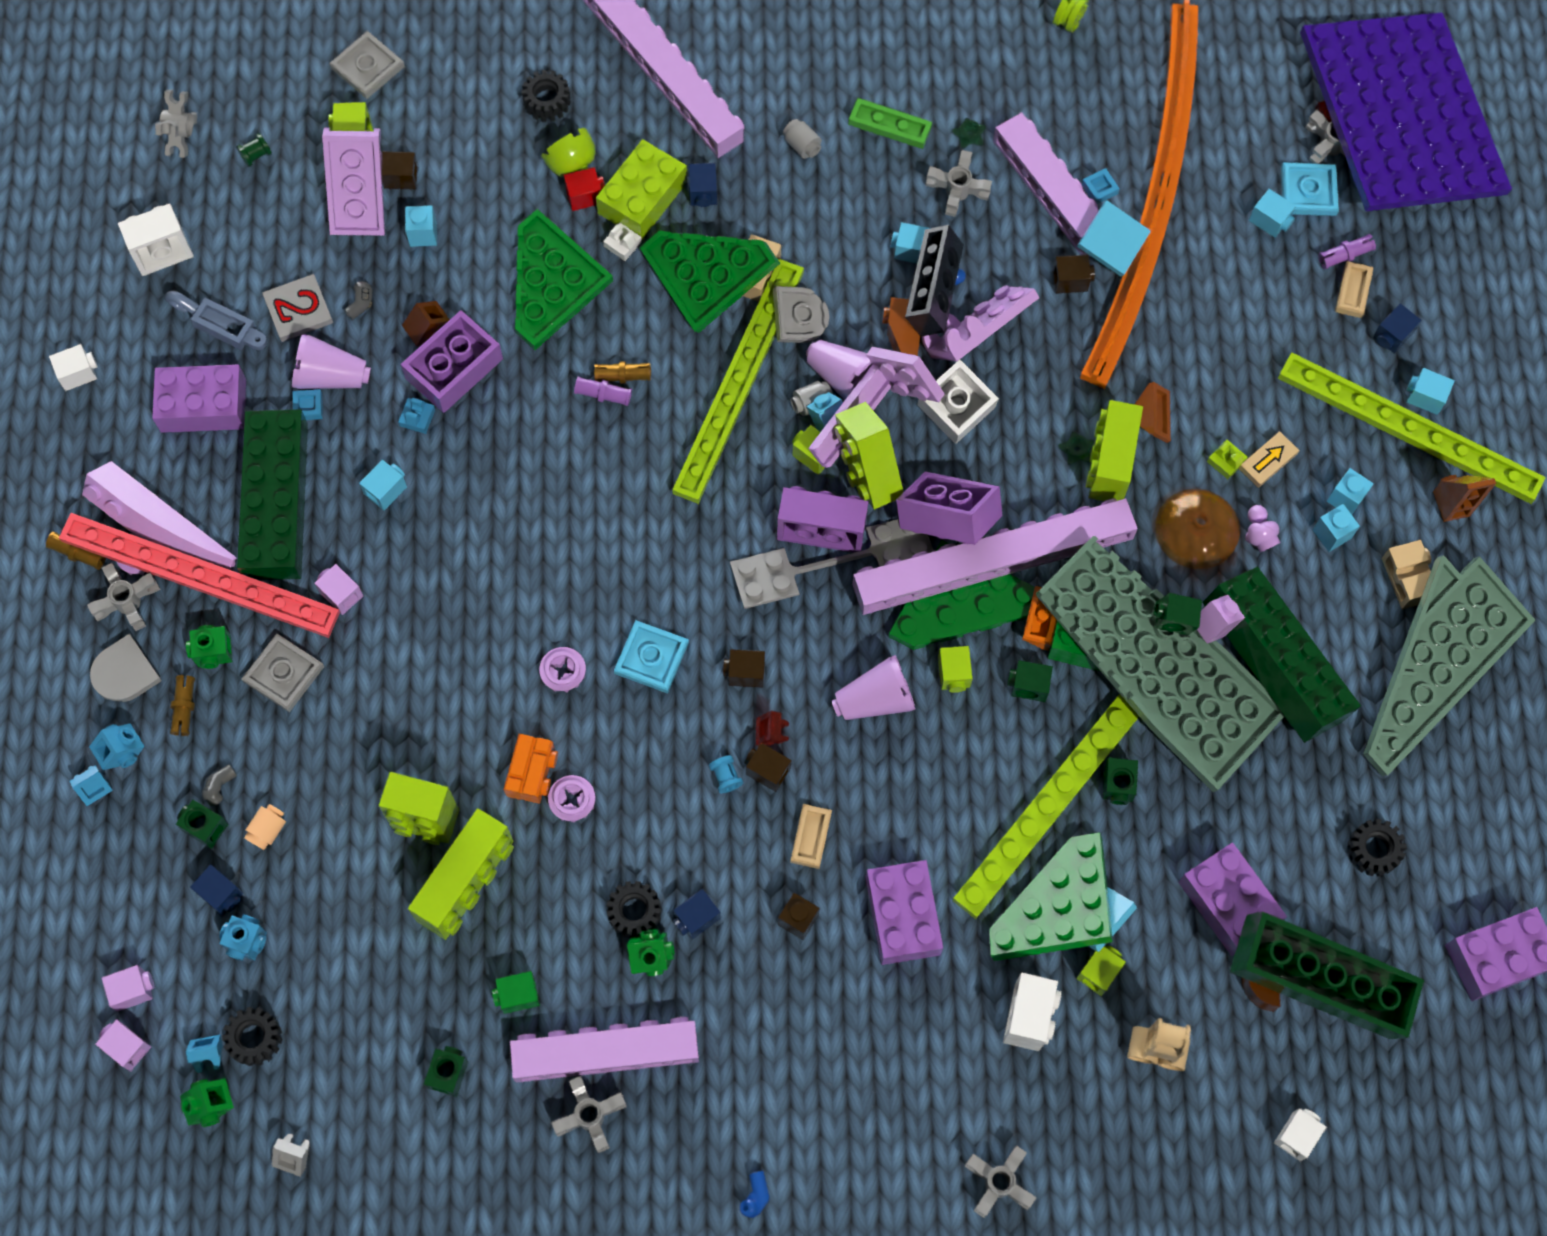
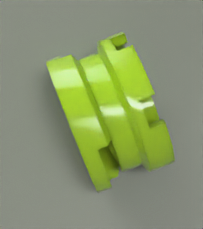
M1062 0L1055 13L1053 24L1056 26L1061 24L1065 27L1066 31L1073 33L1077 29L1081 17L1083 18L1088 5L1085 3H1088L1089 0Z

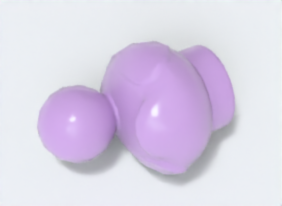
M1255 505L1248 511V519L1253 524L1249 526L1245 539L1249 544L1257 546L1261 553L1281 543L1278 538L1279 525L1274 521H1266L1268 516L1267 510L1261 505Z

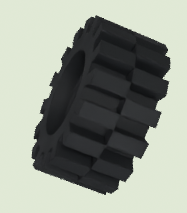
M542 70V75H539L538 71L533 73L534 78L529 75L526 78L527 83L524 82L522 85L523 103L529 116L533 114V119L538 120L540 116L542 122H546V118L549 117L551 122L555 121L556 115L559 119L562 118L563 112L567 113L569 110L568 106L571 105L570 89L567 80H564L563 75L560 73L556 77V71L551 70L550 74H547V70ZM547 90L557 94L550 101H540L536 98L540 92Z
M1375 819L1373 822L1368 820L1361 824L1351 834V839L1347 844V847H1350V850L1347 851L1348 857L1353 856L1351 861L1353 866L1358 864L1360 866L1358 870L1360 872L1368 871L1367 875L1369 876L1377 874V877L1383 876L1385 873L1388 874L1393 871L1404 859L1406 854L1403 852L1407 849V845L1402 844L1405 837L1403 834L1398 835L1397 831L1400 829L1397 826L1391 828V822L1386 820L1384 823H1381V819ZM1377 837L1386 843L1387 854L1385 857L1375 858L1368 853L1366 842L1369 838Z
M628 881L622 887L621 885L617 886L616 891L610 894V900L607 901V915L614 930L618 934L620 932L626 938L628 936H640V933L643 931L655 930L657 923H660V916L662 914L660 899L656 891L652 890L648 884L642 885L641 881H636L635 884H631ZM632 899H638L646 906L645 915L637 921L628 920L623 915L625 903Z
M248 1007L246 1008L247 1011H237L238 1015L235 1017L231 1015L228 1019L230 1021L229 1025H224L223 1030L226 1033L222 1035V1041L225 1042V1051L237 1062L247 1066H253V1064L260 1066L263 1065V1061L267 1060L269 1062L272 1060L271 1055L273 1053L277 1054L280 1050L277 1047L278 1044H282V1038L280 1037L282 1030L278 1026L277 1020L268 1012L260 1008L253 1009ZM252 1025L261 1027L264 1033L261 1044L255 1048L244 1047L241 1042L243 1031Z

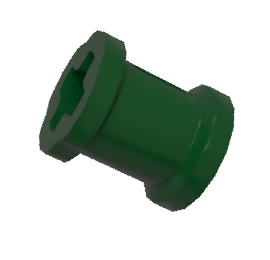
M260 133L256 134V138L247 144L236 146L238 153L248 167H251L252 162L258 158L272 154L267 142Z

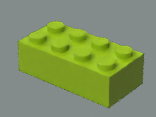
M479 808L476 809L408 907L416 922L444 940L449 935L453 936L457 933L463 922L461 917L467 909L470 911L474 908L480 898V895H478L484 884L488 886L497 873V870H495L501 859L505 861L514 848L512 845L514 841L506 825Z

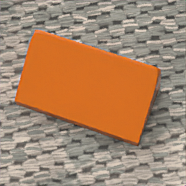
M1035 586L1022 640L1049 651L1057 619L1036 596V593L1042 587Z

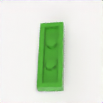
M857 98L848 123L850 126L921 149L924 148L932 128L931 121Z

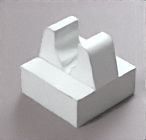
M619 223L610 231L603 243L605 248L626 261L642 243V240L638 234L622 223Z

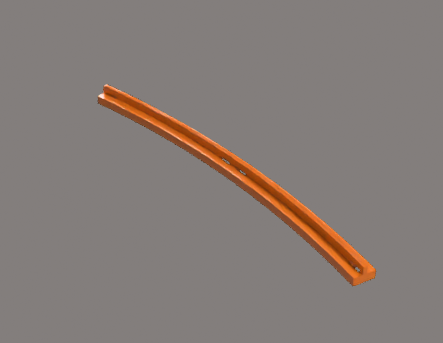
M1184 0L1183 4H1172L1170 11L1169 59L1162 122L1150 185L1140 223L1151 230L1121 279L1105 323L1080 375V379L1103 389L1106 388L1143 302L1166 232L1178 185L1189 127L1197 54L1198 5H1190V0ZM1162 173H1163V179H1162V183H1161V186H1160V181H1161V177H1162ZM1102 367H1104V369H1103L1101 375L1099 376V373H1100Z

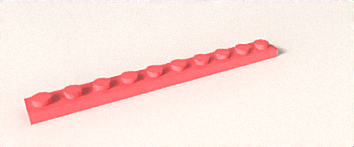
M70 513L59 536L61 542L327 638L330 637L340 614L337 608Z

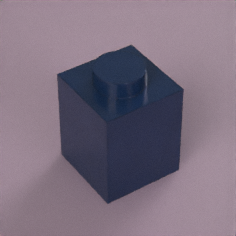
M716 163L689 164L691 206L708 207L710 205H717Z
M1400 303L1379 325L1373 338L1377 340L1381 347L1389 349L1395 354L1414 334L1422 320Z
M211 864L190 886L198 896L222 916L226 912L233 911L238 906L241 900L240 897L243 894L236 885Z
M703 889L673 910L674 917L676 918L673 924L682 936L688 934L692 940L721 919V912Z

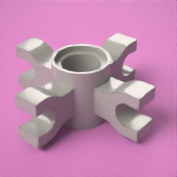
M168 89L165 91V101L168 105V110L161 112L160 120L155 124V135H169V141L165 146V155H172L174 153L173 146H177L180 150V157L185 158L188 156V146L185 143V137L189 138L191 136L193 125L197 123V113L184 112V106L188 101V92L182 91L179 93L180 101H176L173 98V90Z
M1316 110L1309 117L1310 122L1305 128L1312 133L1318 134L1322 140L1313 149L1312 152L1314 154L1309 158V161L1313 164H1320L1327 155L1342 153L1345 156L1333 122L1329 123Z
M962 150L958 166L953 167L949 173L935 167H929L926 186L946 188V194L949 198L945 215L956 217L959 202L966 199L969 194L988 201L992 181L972 179V174L969 170L972 152ZM955 182H961L963 185H957Z
M113 563L102 567L110 586L107 590V597L87 605L91 614L95 616L97 621H100L110 613L118 610L126 615L135 631L146 627L137 609L140 606L141 597L161 590L152 574L149 573L141 577L137 582L130 584L122 580ZM130 593L126 600L119 601L121 595Z
M581 1076L570 1080L569 1082L578 1104L575 1107L574 1114L551 1122L556 1135L559 1137L581 1127L590 1132L598 1153L610 1149L601 1125L603 1124L604 1116L627 1107L622 1094L618 1093L598 1103L596 1100L589 1098ZM587 1107H594L598 1110L597 1118L590 1123L582 1121V1111Z
M1016 1146L1004 1165L992 1168L978 1156L972 1154L964 1167L983 1178L987 1190L974 1209L975 1213L985 1218L997 1198L1005 1196L1010 1197L1024 1209H1030L1036 1197L1016 1184L1014 1174L1027 1152ZM1002 1174L1007 1178L1008 1187L1006 1190H998L993 1186V1175Z

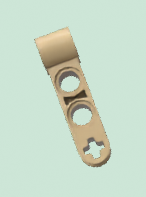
M1160 1018L1150 1028L1134 1026L1127 1058L1142 1063L1157 1064L1160 1067L1171 1070L1185 1071L1190 1045L1191 1026L1180 1027L1163 1023Z

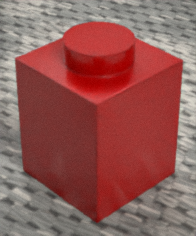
M595 167L564 175L565 188L572 211L597 205L596 197L605 187L602 176H597Z

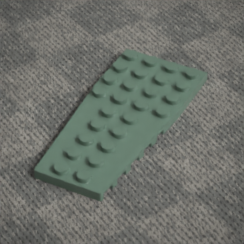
M1093 536L1036 593V596L1145 724L1212 792H1215L1221 788L1283 719L1284 714L1265 688L1217 641L1207 644L1197 630L1189 635H1183L1156 629V618L1153 616V610L1156 602L1163 598L1164 595L1157 589H1150L1140 580L1142 576L1135 570L1132 572L1118 561L1120 557L1113 551L1109 553L1096 542L1098 538Z

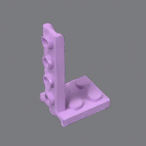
M872 347L866 354L872 366L835 414L863 402H866L874 411L889 389L904 397L912 396L922 401L930 400L934 402H939L945 393L919 356ZM835 414L808 448L821 466L826 468L833 465L841 454L840 450L844 449L834 430V427L838 426Z

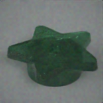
M965 118L961 126L953 129L952 133L961 139V148H966L970 144L982 146L984 142L981 134L986 126Z
M1073 431L1070 439L1067 442L1060 443L1058 446L1060 450L1067 454L1069 465L1078 460L1089 463V449L1094 444V440L1086 439Z

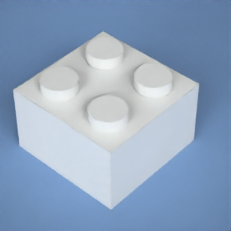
M171 204L157 206L151 211L138 216H130L125 221L118 223L127 248L142 276L194 257Z
M960 359L936 380L945 393L939 402L922 401L919 399L917 404L955 444L995 409L999 399Z
M1026 973L1020 974L1014 986L1003 1043L1038 1052L1044 1044L1048 1045L1049 1039L1052 1040L1055 1029V1021L1050 1020L1051 1014L1054 1015L1055 1009H1058L1061 998V991L1056 990L1058 981Z

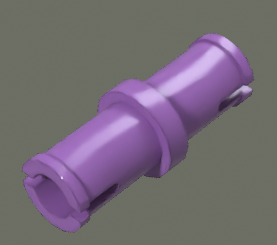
M1367 234L1351 242L1343 241L1338 247L1320 252L1318 254L1320 264L1325 262V264H1322V268L1328 269L1344 261L1351 262L1359 255L1374 251L1376 249L1374 239L1369 241L1373 238L1372 235Z
M578 376L574 394L598 398V402L602 403L606 400L629 406L632 389L610 385L606 380L598 382Z

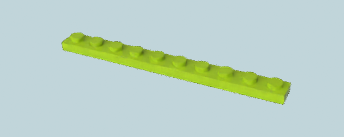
M779 259L780 264L773 270L672 489L674 495L699 504L776 335L773 289L776 286L798 287L804 274L803 267Z
M1292 352L1277 378L1473 476L1495 478L1496 487L1530 504L1536 499L1546 478Z
M1121 694L1113 701L953 898L952 901L973 918L977 919L1140 717Z

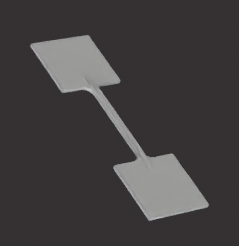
M899 519L866 527L871 546L863 551L794 567L789 563L785 548L731 561L730 565L744 609L800 595L795 581L796 574L871 555L877 559L879 567L893 559H900L902 561L910 559L918 552L927 551L931 553L934 550L928 534L900 529Z

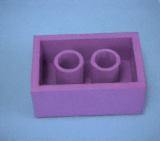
M460 310L402 362L401 367L405 379L442 413H445L503 360L500 344Z
M239 364L155 368L152 419L161 433L244 429L246 378Z
M924 472L896 499L900 529L937 536L940 539L960 541L964 544L975 545L1002 517L999 486L930 472Z
M798 486L791 488L783 487L778 514L777 540L853 553L859 552L863 543L869 501H864L858 496H835L828 491L809 492Z
M1233 842L1185 873L1178 882L1231 956L1235 955L1246 915L1265 912L1282 920L1287 918L1286 914Z
M923 860L868 869L866 883L881 965L941 956L943 943L927 861Z
M1537 907L1457 937L1445 945L1471 1002L1547 973V926Z

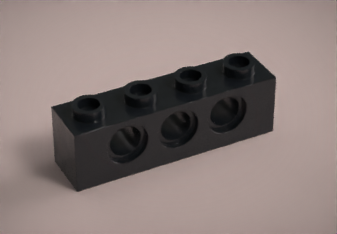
M950 225L925 229L905 316L921 337L944 333L946 330L964 244Z

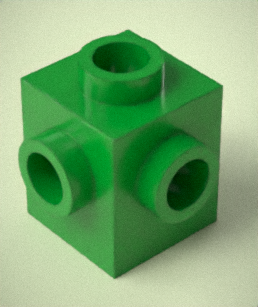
M203 625L197 630L189 631L190 641H186V652L188 658H192L197 667L213 669L218 667V664L233 662L231 635L225 626Z
M658 930L643 931L640 933V936L631 937L627 944L631 974L646 972L647 976L661 975L664 973V970H668L671 960L675 959L673 942H668L667 933H658Z
M203 1079L196 1081L190 1085V1090L180 1096L181 1109L186 1117L188 1126L200 1123L202 1127L215 1125L220 1122L219 1117L234 1108L226 1079L214 1081Z

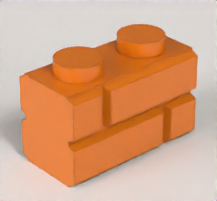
M524 734L518 735L504 786V792L507 797L539 804L542 795H548L551 785V779L547 778L549 768H555L558 759V751H554L553 741Z

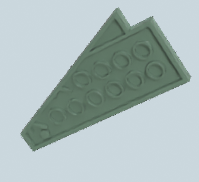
M1444 555L1435 559L1363 753L1382 776H1388L1535 621L1532 615L1480 556L1473 558L1460 573Z

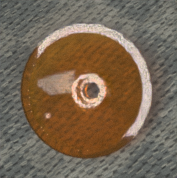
M1188 489L1172 495L1163 503L1155 520V535L1162 551L1175 563L1191 569H1208L1223 563L1232 555L1239 541L1240 524L1234 509L1222 497L1207 490ZM1201 518L1206 524L1201 525L1196 519Z

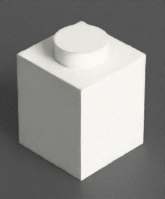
M81 344L49 356L56 377L65 391L97 379L94 369L98 368L92 352L86 353Z
M1298 1109L1291 1114L1274 1144L1297 1160L1302 1161L1308 1158L1326 1126L1320 1123L1321 1118L1308 1109H1304V1111Z

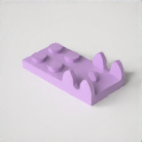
M324 128L322 139L330 235H385L382 152H380L381 129L374 128V132L331 131L330 128Z
M1003 286L994 293L995 296L992 299L978 304L974 308L975 312L970 316H965L962 322L954 315L949 314L944 335L942 337H939L938 334L922 336L923 344L931 358L957 362L1039 299L1037 292L1034 288Z

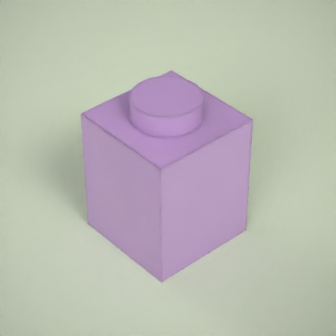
M336 564L322 571L314 583L319 593L334 608L339 609L341 615H344L363 597L359 586Z
M1225 595L1211 601L1201 610L1200 627L1197 631L1208 644L1225 637L1245 617L1229 595Z
M138 965L102 977L109 1006L117 1012L153 999L151 989L155 988L153 978L149 971L145 972Z
M118 1020L113 1024H108L99 1034L100 1039L96 1043L100 1049L129 1071L133 1070L151 1048L148 1043Z

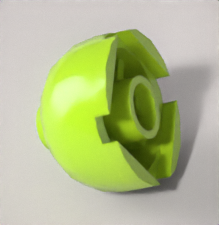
M586 128L578 129L580 135L576 137L572 133L564 136L546 149L549 154H541L544 162L554 174L564 177L565 174L589 169L588 166L593 162L596 152L595 144Z

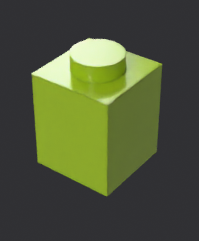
M810 425L805 431H799L792 441V456L819 475L825 467L821 466L808 448L820 434V431Z
M969 646L940 648L938 664L941 690L949 689V692L958 693L965 691L966 688H970L973 677Z
M1107 945L1099 952L1095 951L1076 979L1102 996L1126 961L1121 959L1122 955L1119 951Z

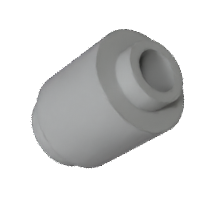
M794 119L784 128L783 135L785 136V141L802 158H812L819 153L822 139L804 121Z
M816 381L793 391V397L790 399L791 405L796 413L807 416L809 412L806 406L814 402L817 396L828 392L833 394L826 381L821 383Z

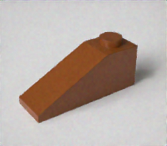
M891 297L890 308L884 307L883 323L888 324L887 336L891 346L896 352L918 356L920 335L905 318L909 299Z
M1450 475L1441 479L1433 494L1443 522L1470 517L1496 485L1495 478L1470 475L1457 477V475Z

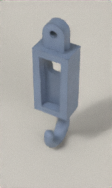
M169 291L165 294V300L171 306L181 312L189 311L193 314L191 318L193 327L240 350L245 345L255 350H262L266 347L267 339L265 335L255 330L256 328L252 320L207 298H204L201 304L198 305L177 291ZM231 324L242 327L238 336L227 332Z

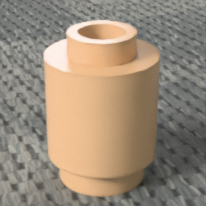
M270 804L267 808L260 806L246 828L247 834L244 839L265 850L268 844L272 845L285 825L286 821L282 819L285 813Z

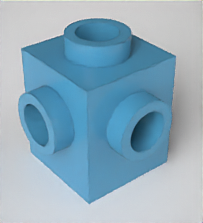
M131 723L120 726L114 724L102 729L89 746L103 770L120 766L122 768L131 766L137 761V756L145 747Z
M243 914L242 918L231 916L229 923H224L219 934V939H221L219 944L227 950V956L243 961L244 957L256 960L258 953L265 946L267 932L259 925L260 921L258 919ZM242 931H244V936L239 939Z

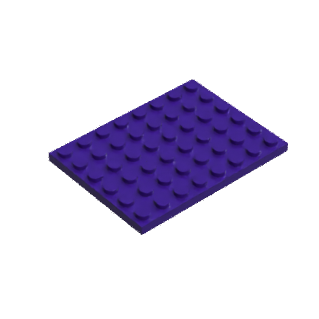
M1443 12L1303 25L1300 35L1365 211L1509 194L1512 187Z

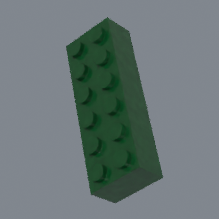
M302 409L245 411L237 569L240 574L256 580L302 579L308 423Z
M1258 566L1219 584L1202 602L1206 606L1215 599L1229 595L1238 605L1245 618L1226 636L1304 743L1342 723L1361 707Z
M1265 912L1246 915L1230 968V973L1388 1039L1409 1038L1424 979Z

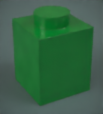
M532 971L495 979L497 988L492 989L495 1007L501 1006L504 1014L540 1006Z

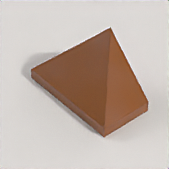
M1151 382L1135 403V405L1143 406L1140 427L1167 443L1171 441L1170 391L1155 382Z

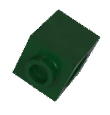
M1168 593L1158 600L1154 606L1155 628L1183 635L1191 634L1200 627L1202 600Z
M1018 660L1016 668L1010 669L1007 686L1012 687L1011 696L1046 702L1053 666Z
M1108 758L1104 767V800H1110V803L1115 805H1127L1128 802L1134 800L1137 794V760ZM1113 779H1124L1127 783V787H1117L1114 784Z
M192 800L189 805H185L180 810L177 816L178 821L176 822V825L184 833L210 849L213 848L229 825L223 817L195 800ZM206 817V822L202 827L194 828V823L198 818Z
M445 1046L444 1051L435 1048L424 1085L428 1089L457 1097L469 1062L462 1056L463 1051L449 1046ZM448 1062L454 1063V1073L449 1077H441V1066Z

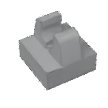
M292 1134L286 1135L283 1139L278 1138L273 1147L272 1167L301 1177L306 1168L309 1140L305 1139L303 1144L299 1146L293 1144L294 1135Z

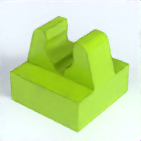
M1226 440L1208 458L1207 463L1228 480L1248 457L1229 440Z

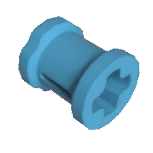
M731 755L721 757L709 764L710 770L714 771L720 785L718 791L721 794L731 792L744 784L742 778H738L733 766L734 759Z

